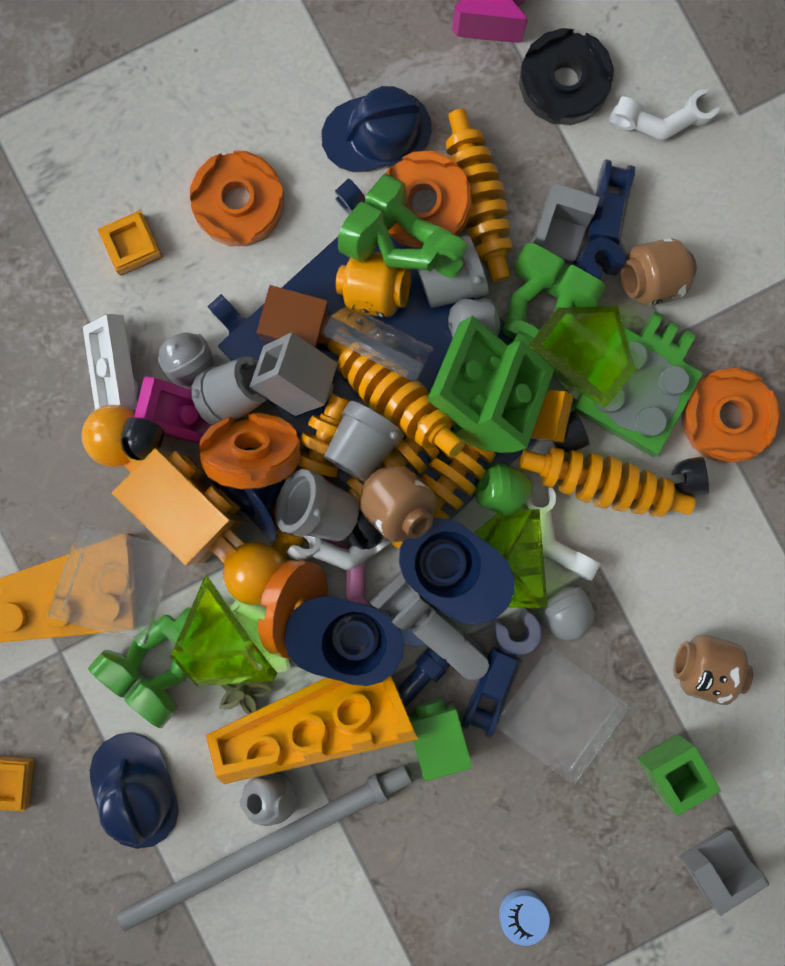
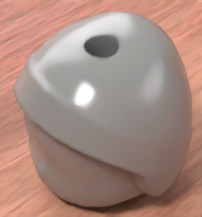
M461 299L450 309L448 325L452 338L459 323L471 316L475 317L493 334L498 336L500 318L497 308L491 299Z
M185 332L174 335L167 339L159 350L158 361L162 370L171 381L178 385L192 386L197 375L213 366L212 352L201 334Z
M573 586L562 588L550 595L542 603L538 611L540 620L545 628L554 637L565 641H574L582 638L591 628L595 614L587 594L580 587Z
M281 772L251 779L245 785L240 799L241 809L252 823L261 826H271L286 821L293 814L297 805L294 785Z

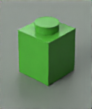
M436 698L415 705L416 712L409 714V717L419 740L413 742L424 781L427 782L472 769V763L454 702L444 704L442 698Z
M679 734L636 758L659 799L677 817L721 791L696 746Z

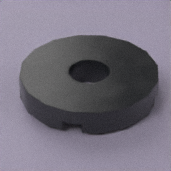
M560 28L544 33L530 45L521 64L519 87L524 102L536 116L551 124L573 125L588 120L602 108L611 90L614 67L609 52L596 37L585 33L584 36L580 33H573L574 29ZM562 67L570 68L577 74L578 82L571 86L562 85L556 80L554 72Z

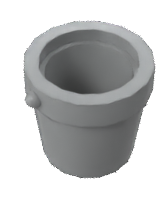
M468 234L460 237L466 242L467 246L466 253L461 258L463 260V269L455 278L445 277L435 269L431 272L417 269L431 309L456 303L461 299H480L489 295L488 284L479 256Z
M243 356L222 365L211 366L195 377L192 384V399L196 410L210 425L213 426L227 417L233 418L236 422L244 420L251 411L267 400V398L249 388L258 359L251 356Z
M349 401L341 414L343 417L324 457L345 473L365 483L370 475L380 467L391 451L398 448L405 435L397 426L377 412L360 403Z
M300 469L285 481L280 490L276 503L275 517L277 526L282 532L299 537L312 536L341 541L347 538L354 529L359 515V505L353 494L326 481L318 473Z

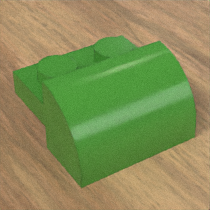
M471 316L459 323L427 401L447 414L455 422L452 432L463 442L492 452L510 453L520 451L528 447L555 368L522 340L507 346L481 322Z

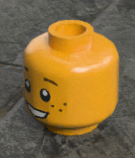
M373 252L363 263L350 258L347 265L339 267L336 276V291L338 294L343 295L344 303L350 312L387 318L393 316L399 307L404 308L407 304L411 288L410 270L386 267L381 252Z

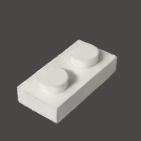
M106 314L83 326L95 410L106 405H121L135 411L138 386L133 378L130 359L131 339L126 332L124 315Z

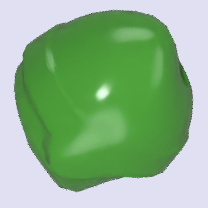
M491 464L486 468L482 481L478 480L475 499L483 508L500 513L503 517L512 516L520 511L529 501L533 493V484L530 478L517 468L507 464Z

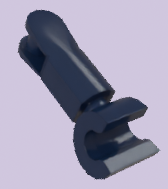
M608 159L604 160L598 176L596 196L600 198L595 214L591 219L587 240L589 244L573 264L601 280L602 269L605 274L615 276L625 266V255L618 245L621 240L627 203L635 176V166L628 165L626 169L612 166V161ZM608 185L620 188L619 194L607 192Z
M524 605L520 616L525 623V630L521 635H510L504 621L495 619L493 627L500 647L491 648L487 658L489 664L488 671L478 680L461 726L464 728L472 725L484 730V736L489 738L494 734L505 702L522 663V659L517 655L528 654L536 649L541 641V625L532 611ZM481 696L496 701L492 712L477 707Z

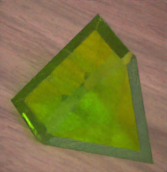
M618 306L558 307L528 345L555 368L553 375L559 381L603 408L607 407L637 369L633 363Z
M540 509L521 510L512 516L503 517L500 513L495 514L477 529L474 534L495 548L510 565L514 576V595L508 608L548 607Z
M205 574L170 657L195 686L274 682L278 673L259 642Z

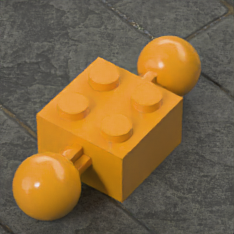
M106 405L93 411L87 417L82 428L81 438L86 453L92 460L102 466L111 468L124 466L130 472L112 494L184 565L205 563L214 554L225 564L223 579L228 592L241 603L261 605V598L271 576L285 563V560L279 551L271 545L263 542L245 543L235 533L244 523L236 514L241 508L240 505L223 489L219 488L217 490L212 485L208 487L202 481L207 474L186 454L182 456L176 450L169 454L155 448L144 460L130 459L123 452L120 444L126 419L133 418L135 414L130 408L121 405Z

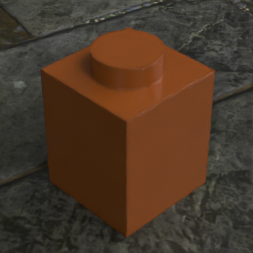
M269 285L256 333L261 341L271 343L293 332L316 349H319L320 344L329 345L335 317L328 316L329 306L327 300Z

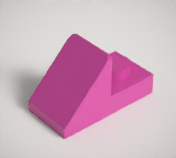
M461 0L454 6L452 31L457 37L520 43L523 41L528 20L518 6L526 0Z
M144 376L134 417L143 418L158 424L164 429L165 436L200 444V439L212 425L205 421L196 410L192 399V390L158 378Z

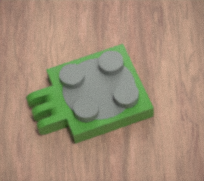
M656 311L650 315L639 336L623 326L618 327L614 331L571 409L651 457L660 454L703 374L683 362L696 335L686 330L679 338L677 344L672 343L679 329V325L673 321L668 322L661 335L655 333L663 319V316Z

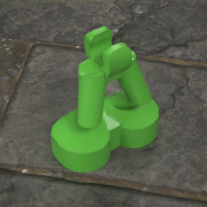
M383 174L368 192L365 203L360 202L344 221L338 236L339 252L363 263L379 245L386 267L421 269L429 272L435 269L445 277L455 278L463 269V260L461 258L466 253V242L452 235L453 232L419 218L405 206V183L388 174ZM398 222L412 237L424 244L422 248L395 249L388 231Z
M526 243L513 265V271L525 284L511 295L503 332L513 340L511 344L522 340L536 353H545L569 327L572 309L584 313L594 311L606 291V286L598 278L574 265L565 266V261L561 257L534 243ZM544 290L558 300L553 317L537 329L535 326L526 323L528 303Z
M195 607L186 608L176 620L170 615H163L133 639L126 657L118 652L104 650L88 667V670L114 694L125 698V702L149 723L157 728H163L178 710L177 704L166 689L186 680L196 655L202 646L201 641L194 633L204 623L206 617L204 613ZM169 639L177 645L171 667L166 672L150 680L140 672L139 667L149 650Z

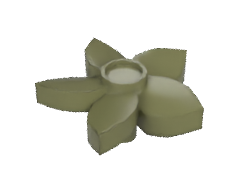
M253 660L247 662L241 668L239 674L231 670L219 671L217 673L219 683L226 690L219 708L232 709L240 702L243 711L249 715L257 711L258 704L256 698L266 696L274 689V686L265 681H254L257 669Z

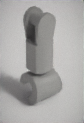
M402 571L370 601L371 605L394 618L392 622L398 628L407 631L411 627L414 635L440 657L446 659L466 679L477 680L487 673L489 664L487 658L482 653L480 645L465 632L461 631L454 622L433 604L415 592L405 581Z

